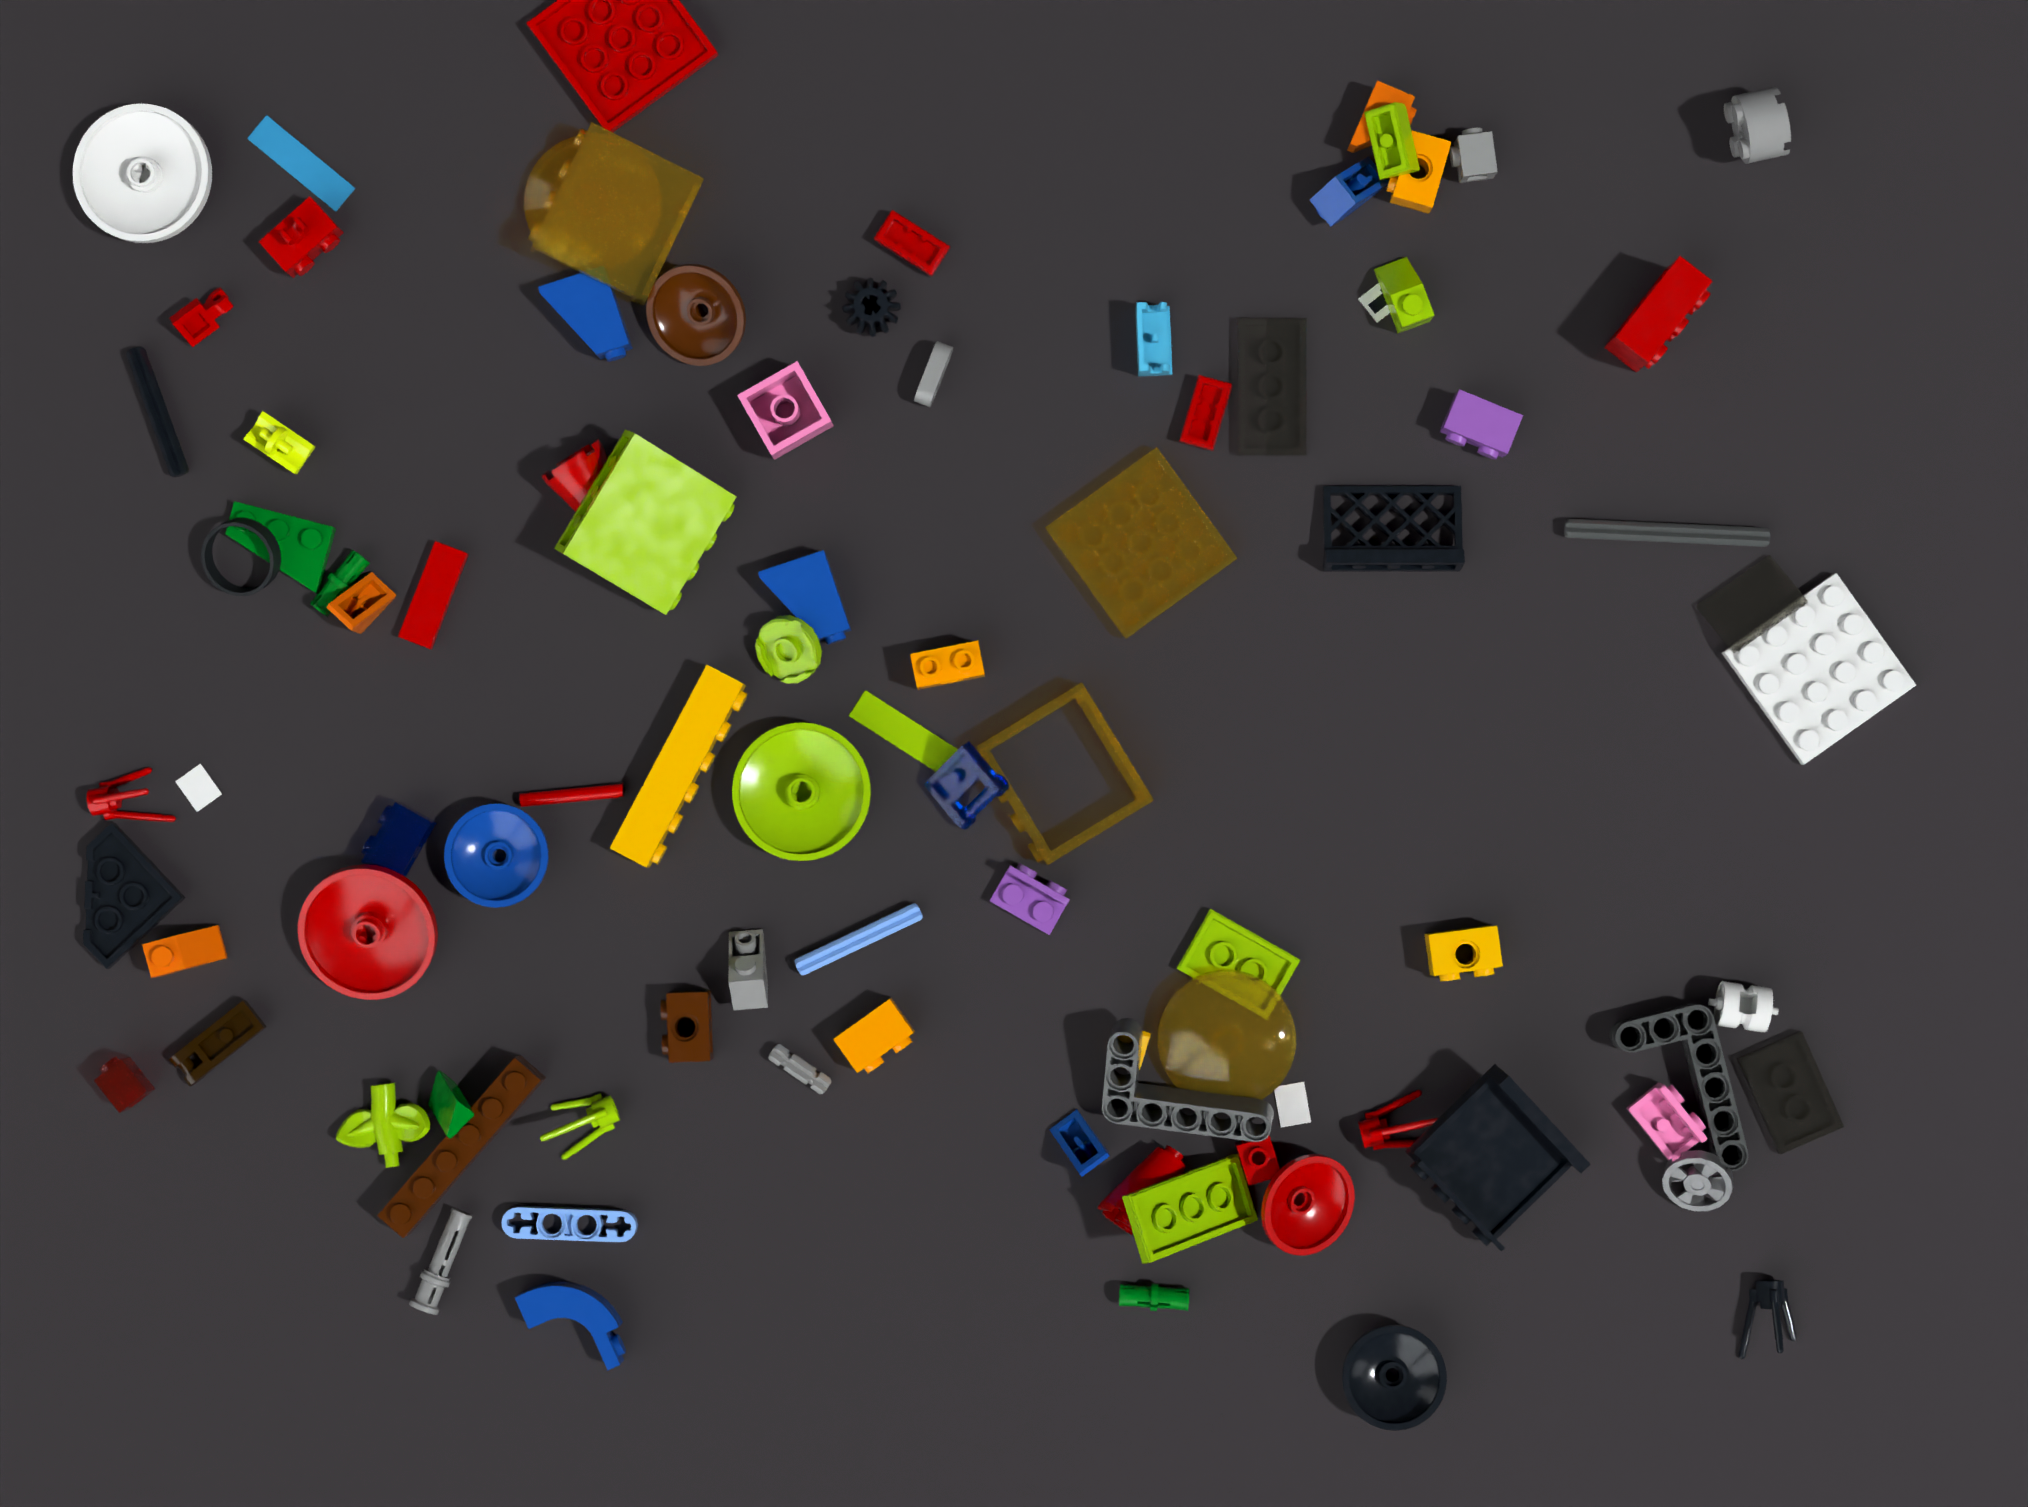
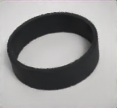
M234 518L217 526L207 535L202 545L201 561L208 579L218 589L233 596H249L259 592L275 579L281 565V552L276 538L264 525L248 518ZM230 526L246 528L254 532L265 544L270 557V569L267 578L260 586L245 588L234 585L226 580L218 571L214 563L212 549L214 540L222 528Z

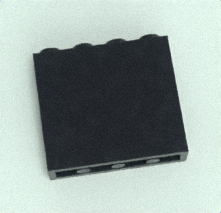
M1496 1064L1405 1151L1414 1161L1410 1165L1412 1170L1423 1181L1430 1177L1435 1183L1431 1187L1434 1193L1444 1203L1451 1199L1456 1205L1452 1209L1456 1216L1465 1225L1472 1221L1476 1226L1472 1232L1486 1247L1492 1242L1500 1251H1503L1505 1247L1497 1239L1571 1166L1579 1173H1582L1591 1165L1514 1080Z

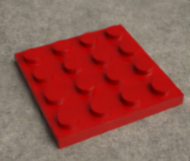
M557 0L526 23L608 136L719 56L717 50L680 0Z

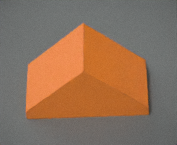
M371 572L331 601L326 608L351 631L362 634L395 599L396 594Z

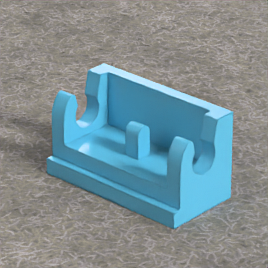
M1136 302L1138 377L1172 375L1170 306H1167L1166 302H1160L1158 305Z

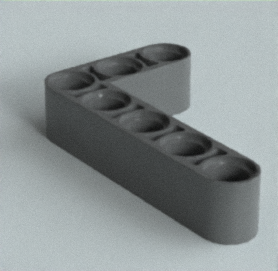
M1688 1003L1616 1022L1610 1030V1040L1617 1049L1629 1053L1682 1041L1702 1122L1706 1126L1704 1131L1708 1138L1709 1151L1721 1158L1720 1164L1726 1169L1728 1167L1731 1171L1742 1169L1747 1164L1749 1158L1748 1149L1711 1010L1700 1004ZM1698 1010L1701 1012L1703 1020L1699 1027L1692 1029L1688 1024L1687 1018L1692 1011ZM1665 1018L1669 1024L1668 1033L1663 1037H1658L1654 1032V1025L1657 1020ZM1626 1027H1632L1636 1033L1635 1041L1625 1046L1620 1040L1621 1031ZM1702 1044H1708L1711 1049L1710 1058L1705 1062H1700L1696 1057L1697 1048ZM1716 1077L1720 1083L1719 1091L1715 1095L1709 1096L1705 1091V1084L1708 1079ZM1720 1111H1725L1728 1115V1123L1724 1128L1716 1129L1713 1123L1714 1116ZM1734 1145L1737 1150L1736 1158L1730 1163H1725L1722 1158V1152L1725 1147Z
M1122 1018L1113 1025L1107 1044L1102 1113L1108 1121L1115 1124L1250 1142H1261L1270 1135L1274 1111L1272 1106L1265 1100L1138 1083L1143 1036L1142 1028L1137 1021L1130 1018ZM1118 1036H1128L1133 1042L1124 1043L1118 1039ZM1123 1067L1130 1073L1123 1075L1118 1073L1115 1068ZM1121 1099L1127 1105L1119 1106L1113 1103L1112 1100ZM1154 1103L1160 1106L1161 1109L1151 1110L1146 1104ZM1190 1108L1195 1111V1114L1187 1115L1180 1109ZM1223 1112L1229 1115L1230 1118L1220 1119L1215 1114ZM1259 1117L1264 1120V1123H1253L1250 1121V1118Z

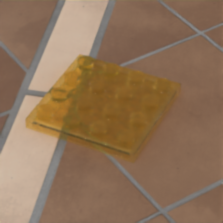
M1157 447L1045 527L1125 640L1238 559Z

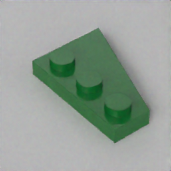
M234 501L229 520L248 518L268 528L276 538L280 548L281 565L279 570L318 594L336 528ZM238 526L227 527L225 533L227 536L270 563L269 553L265 544L254 532Z

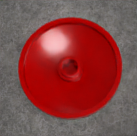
M362 864L336 870L323 878L313 888L299 914L298 940L308 966L327 986L349 997L379 1000L393 997L406 991L423 976L436 951L438 929L436 917L428 899L411 880L386 867Z

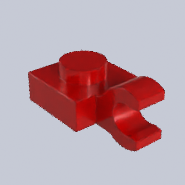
M219 287L208 296L204 304L198 298H195L169 317V319L187 342L194 347L220 328L216 318L227 313L234 305L230 302L228 295Z

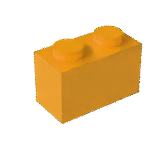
M889 998L833 1040L857 1073L862 1069L870 1073L884 1063L881 1057L890 1049L898 1053L913 1041L909 1036L915 1030L893 999Z

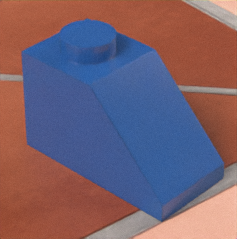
M1368 156L1336 175L1310 201L1315 206L1319 216L1326 220L1331 227L1348 217L1385 188L1389 181L1387 179H1379L1377 167Z

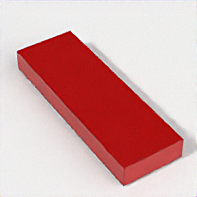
M437 541L434 542L398 637L432 650L467 561L468 553Z

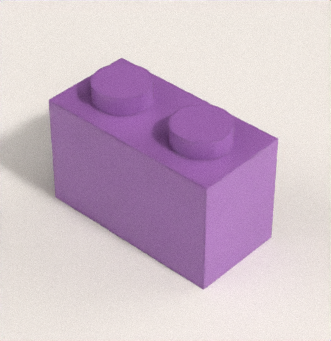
M1459 389L1453 397L1440 432L1447 435L1445 438L1447 441L1463 447L1466 443L1479 448L1477 451L1479 454L1496 460L1498 456L1504 457L1508 454L1523 415Z

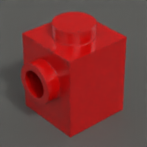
M1270 1135L1261 1142L1241 1140L1234 1143L1246 1182L1249 1186L1272 1179L1280 1170Z

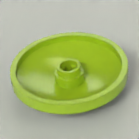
M790 723L767 731L747 748L735 770L732 800L741 827L757 846L779 858L793 861H810L824 858L837 852L856 836L869 811L871 783L867 767L861 755L842 735L822 725Z

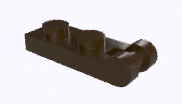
M243 1000L175 1053L169 1061L175 1068L179 1066L186 1075L184 1080L191 1087L267 1026L250 1004ZM194 1053L203 1061L198 1067L190 1059Z

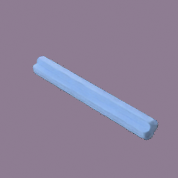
M916 903L908 905L796 958L794 961L800 975H806L922 920V912Z

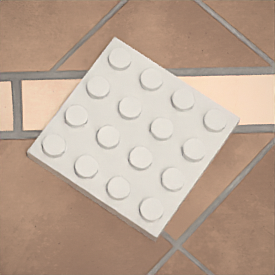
M1837 573L1829 576L1722 652L1725 659L1801 765L1812 760L1916 686L1913 679Z

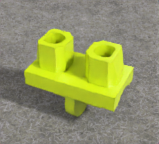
M264 411L261 412L253 428L244 437L246 442L296 475L316 447Z

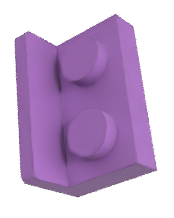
M1021 863L1018 864L1017 868L1010 865L990 902L1050 935L1070 901L1069 898L1064 896L1067 889L1051 880L1048 881L1047 885L1042 884L1034 879L1037 872Z

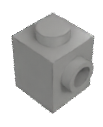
M1482 128L1463 130L1462 135L1457 136L1454 141V146L1449 149L1451 166L1457 167L1459 183L1493 179L1498 171L1492 131L1482 132Z

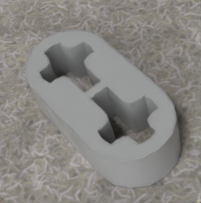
M939 341L936 342L918 386L914 402L931 407L954 347Z

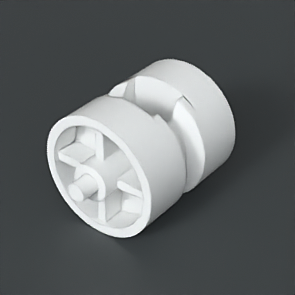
M1721 981L1717 989L1716 998H1709L1708 1005L1714 1006L1716 1026L1737 1028L1739 1024H1742L1745 1030L1765 1033L1768 1030L1772 1014L1778 1015L1779 1012L1778 1008H1773V991L1768 987L1751 985L1745 990L1740 983Z

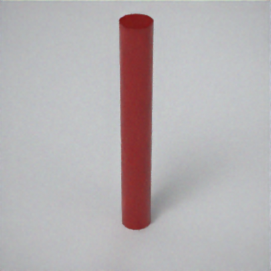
M622 783L520 793V806L527 807L624 797V786Z

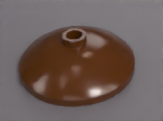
M700 264L679 265L661 275L649 292L646 315L650 331L659 346L678 361L695 366L712 365L727 358L740 344L746 326L744 304L735 286L720 272ZM700 304L707 306L708 313L701 310Z

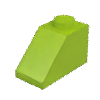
M1407 257L1374 269L1397 333L1407 331L1432 320L1435 315L1424 285Z

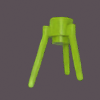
M600 1093L590 1098L552 1104L550 1106L552 1111L589 1105L591 1107L586 1109L587 1116L541 1135L540 1140L546 1141L588 1123H591L593 1128L600 1126L563 1153L561 1158L566 1160L602 1134L615 1129L614 1123L621 1121L611 1095L603 1098Z

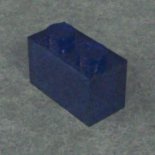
M395 802L393 806L388 805L382 812L378 821L382 826L377 835H371L365 842L361 851L365 856L361 863L386 867L407 877L437 822L402 802Z

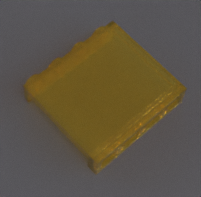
M591 122L588 130L580 129L572 147L578 149L573 161L566 159L559 172L558 178L563 180L559 191L556 192L551 189L543 209L547 210L548 214L544 222L541 223L536 220L528 237V240L534 242L530 251L535 253L537 250L630 296L631 301L643 306L704 178Z

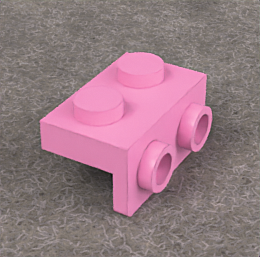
M1658 1082L1626 1109L1669 1161L1672 1158L1673 1162L1681 1157L1682 1152L1688 1151L1698 1142L1703 1143L1708 1139L1702 1132L1706 1129V1126L1694 1112L1688 1114L1681 1106V1103L1685 1100L1673 1085L1666 1087Z

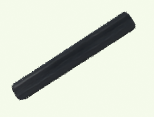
M141 346L134 347L126 352V356L168 472L172 477L183 476L189 472V468L147 352Z

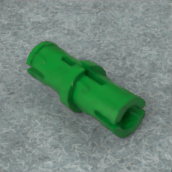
M352 549L341 566L334 573L330 572L327 576L329 580L314 599L311 600L310 604L328 617L331 611L326 608L327 605L348 590L370 562Z
M1120 1283L1119 1306L1150 1308V1311H1157V1308L1188 1311L1189 1288L1158 1287V1283H1151V1286Z

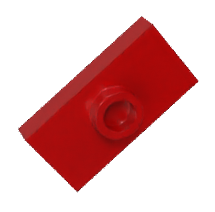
M894 210L890 212L874 237V241L931 277L950 250L949 245Z
M1202 375L1198 376L1179 441L1181 443L1210 451L1214 450L1232 390L1231 383Z

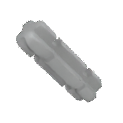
M777 1044L772 1049L768 1057L771 1062L777 1066H780V1064L784 1066L783 1070L805 1085L807 1083L812 1085L810 1088L817 1093H825L832 1081L830 1077L822 1072L820 1074L817 1073L815 1067L796 1054H789L790 1050L781 1044Z

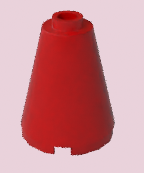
M597 439L591 446L588 444L556 464L557 468L551 472L549 470L546 471L541 477L576 512L608 457L602 443Z
M1168 1145L1164 1149L1155 1148L1100 1202L1097 1208L1103 1210L1102 1214L1107 1219L1132 1235L1133 1231L1122 1196L1184 1173L1186 1165L1181 1161L1184 1156Z

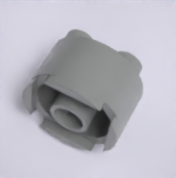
M1777 87L1734 95L1731 102L1724 103L1725 119L1728 124H1732L1734 137L1729 139L1732 156L1734 158L1740 156L1745 164L1785 156L1790 152V149L1784 148V143L1791 142L1790 122L1785 103L1778 104L1775 95L1781 94Z

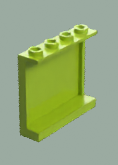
M625 429L554 549L667 615L668 611L673 610L679 603L682 596L680 591L686 581L691 580L697 573L699 568L698 561L702 554L713 546L717 538L716 531L721 522L726 521L731 516L735 507L733 502L737 496L639 435Z

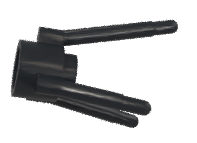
M1757 1280L1756 1289H1749V1306L1740 1344V1359H1744L1746 1356L1757 1302H1760L1761 1309H1772L1778 1353L1781 1354L1784 1351L1780 1309L1783 1311L1790 1340L1795 1341L1797 1339L1788 1302V1290L1784 1288V1280Z

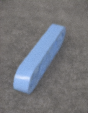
M514 1206L506 1211L501 1222L505 1234L516 1239L626 1242L634 1236L638 1228L635 1215L624 1209ZM533 1212L539 1213L536 1221L538 1233L532 1232L534 1225H524L520 1231H516L515 1225L509 1223V1219H513L516 1213H521V1219L533 1220ZM553 1213L561 1218L562 1227L560 1231L550 1233L544 1228L543 1220L546 1215ZM590 1215L596 1220L597 1227L592 1234H584L579 1230L577 1223L581 1216ZM602 1215L608 1216L606 1223H616L620 1216L624 1217L625 1223L631 1224V1229H627L624 1235H619L617 1228H607V1235H601L604 1225Z

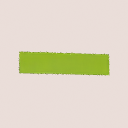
M866 690L849 715L957 786L960 785L975 761Z

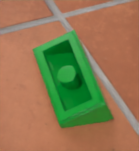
M439 1070L435 1077L428 1105L446 1136L451 1139L474 1116V1112L456 1082Z

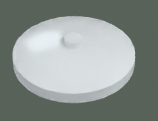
M130 104L106 113L86 131L74 157L73 184L82 209L99 228L125 241L154 243L179 234L198 217L210 193L212 164L204 140L187 120L161 106Z

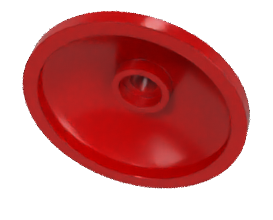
M1321 1154L1304 1155L1283 1166L1272 1178L1262 1201L1261 1219L1269 1240L1282 1251L1298 1256L1320 1252L1335 1242L1348 1225L1354 1208L1355 1191L1348 1171L1339 1162Z

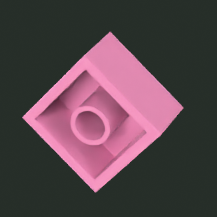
M798 361L737 395L774 460L834 426Z

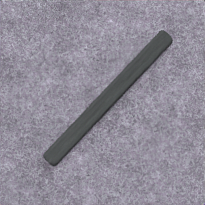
M1567 519L1564 524L1565 537L1583 539L1765 547L1769 545L1771 536L1770 529L1763 527Z

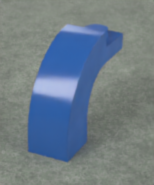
M558 1281L537 1285L514 1297L528 1329L555 1318L572 1319L581 1323L591 1333L607 1370L621 1365L624 1361L622 1355L626 1353L623 1341L619 1334L613 1335L612 1330L620 1327L623 1321L610 1302L596 1291L577 1283Z

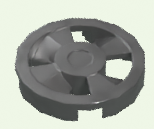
M1702 1150L1685 1151L1681 1153V1158L1673 1162L1671 1158L1667 1162L1662 1178L1663 1189L1669 1199L1681 1208L1691 1211H1710L1721 1207L1729 1200L1733 1190L1732 1171L1729 1167L1726 1169L1720 1164L1721 1158L1715 1154ZM1685 1164H1694V1166L1689 1167L1686 1171L1680 1167ZM1683 1181L1685 1191L1676 1195L1671 1188V1183ZM1708 1193L1713 1199H1715V1201L1709 1199L1708 1197H1705L1704 1195Z

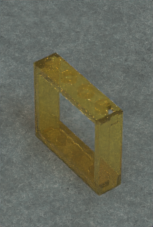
M1082 682L976 746L979 754L974 756V759L984 774L989 771L992 773L997 783L991 787L1002 804L1009 801L1015 813L1010 815V818L1019 833L1026 830L1033 842L1027 846L1038 863L1044 860L1047 865L1051 864L1154 801ZM1075 699L1136 800L1051 851L992 755L991 750Z

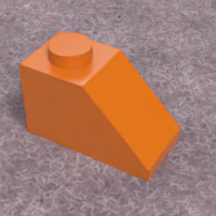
M1377 80L1364 112L1394 102L1403 103L1406 106L1411 125L1417 111L1416 108L1411 107L1415 96ZM1364 112L1347 151L1352 153L1372 146Z
M219 925L142 944L151 978L162 977L228 958Z

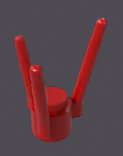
M150 767L112 781L100 782L98 788H91L87 791V805L92 816L103 815L105 820L116 818L157 822H174L176 820V817L173 815L116 810L121 808L123 799L143 796L149 793L147 788L120 792L115 787L150 774L152 772Z
M1416 1090L1376 1111L1365 1113L1366 1120L1358 1121L1364 1148L1372 1146L1373 1150L1409 1148L1416 1140L1387 1139H1391L1390 1134L1433 1125L1438 1118L1390 1127L1387 1125L1386 1118L1379 1120L1380 1117L1420 1097L1422 1091Z

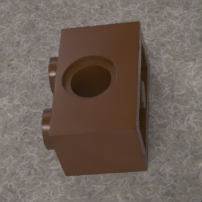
M711 990L666 993V1000H661L660 1006L661 1020H667L668 1034H662L663 1055H668L669 1063L713 1060ZM682 1017H689L695 1023V1032L691 1036H684L678 1030V1021Z

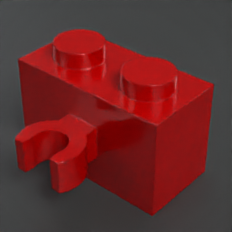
M309 196L266 234L259 243L281 268L294 278L297 274L302 276L307 273L315 264L313 260L323 251L328 253L339 244V237L344 232L322 207Z

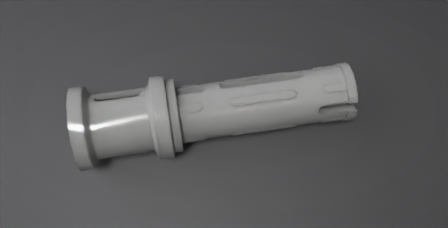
M451 1208L450 1216L439 1239L429 1268L421 1271L420 1277L422 1281L415 1298H411L409 1301L410 1306L429 1314L438 1315L439 1308L437 1306L444 1288L449 1287L451 1283L448 1274L469 1221L472 1219L471 1214L460 1209Z

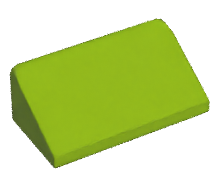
M1394 102L1364 112L1379 179L1382 180L1419 171L1420 167L1405 104Z

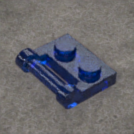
M970 741L962 745L924 783V786L953 822L964 830L968 829L975 822V817L996 796H1002L1009 789L1006 778L994 772ZM980 780L985 788L966 807H963L959 800Z

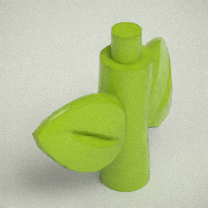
M395 1082L371 1085V1110L358 1109L351 1113L339 1127L336 1133V1140L344 1145L357 1148L370 1147L377 1142L379 1155L384 1154L386 1168L400 1166L398 1152H403L402 1141L413 1142L420 1140L428 1133L431 1124L427 1113L419 1105L406 1103L396 1108Z

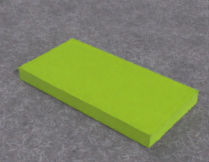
M1238 1154L1229 1155L1122 1196L1142 1264L1154 1262L1258 1220Z

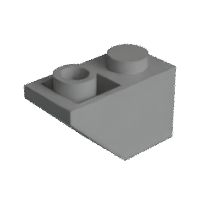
M763 929L729 932L728 982L733 1010L768 1008V979Z

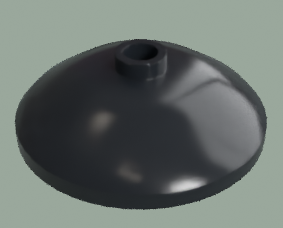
M1385 1325L1374 1328L1357 1339L1349 1349L1344 1360L1342 1385L1348 1403L1361 1419L1380 1429L1399 1431L1413 1428L1423 1423L1437 1410L1446 1390L1447 1372L1441 1353L1427 1336L1411 1327ZM1390 1368H1395L1398 1371L1397 1377L1393 1380L1387 1379L1385 1375L1386 1371Z

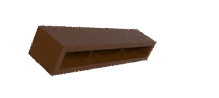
M521 1055L514 1057L471 1107L474 1116L453 1138L449 1139L446 1136L377 1216L402 1238L410 1235L546 1077Z

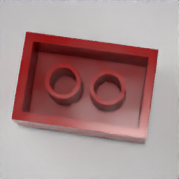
M1679 256L1664 270L1604 348L1635 372H1638L1644 366L1650 369L1667 351L1668 347L1664 345L1665 341L1671 342L1689 323L1685 316L1687 314L1692 315L1709 298L1711 293L1706 289L1713 281L1682 256Z

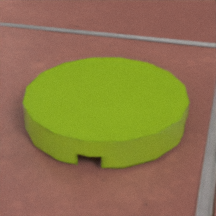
M784 615L770 620L760 629L759 637L755 643L757 658L764 671L771 677L775 675L783 683H799L814 674L820 665L822 650L819 638L812 627L797 617Z

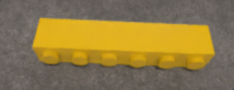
M706 665L613 840L610 849L646 868H649L652 863L659 864L667 849L663 842L668 832L674 834L683 819V815L679 814L684 802L691 803L698 791L699 785L695 783L701 771L707 773L716 756L711 753L717 740L723 742L732 724L727 721L732 711L739 712L748 694L743 692L746 687L745 684Z

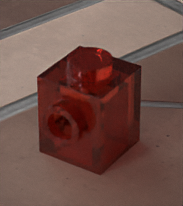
M117 1057L112 1058L99 1069L102 1074L94 1080L119 1113L129 1111L155 1090L154 1086L131 1057L120 1060Z

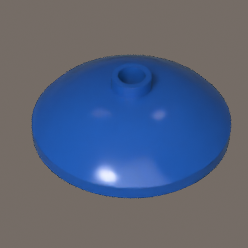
M506 804L482 805L464 814L451 829L444 849L445 868L451 883L457 891L475 904L493 908L511 906L529 897L541 884L549 862L547 840L539 824L523 810ZM498 849H502L506 853V858L503 862L496 861L494 857Z

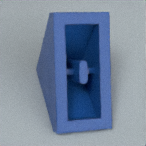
M1077 1109L1049 1129L1081 1177L1110 1157L1108 1150Z

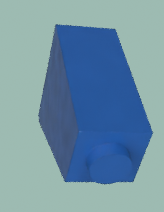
M604 265L538 287L543 298L600 359L606 358L608 362L615 361L627 356L626 351L633 349L608 271Z
M824 550L758 572L760 579L797 618L802 619L813 628L819 641L825 640L826 644L830 645L846 639L845 633L852 631Z

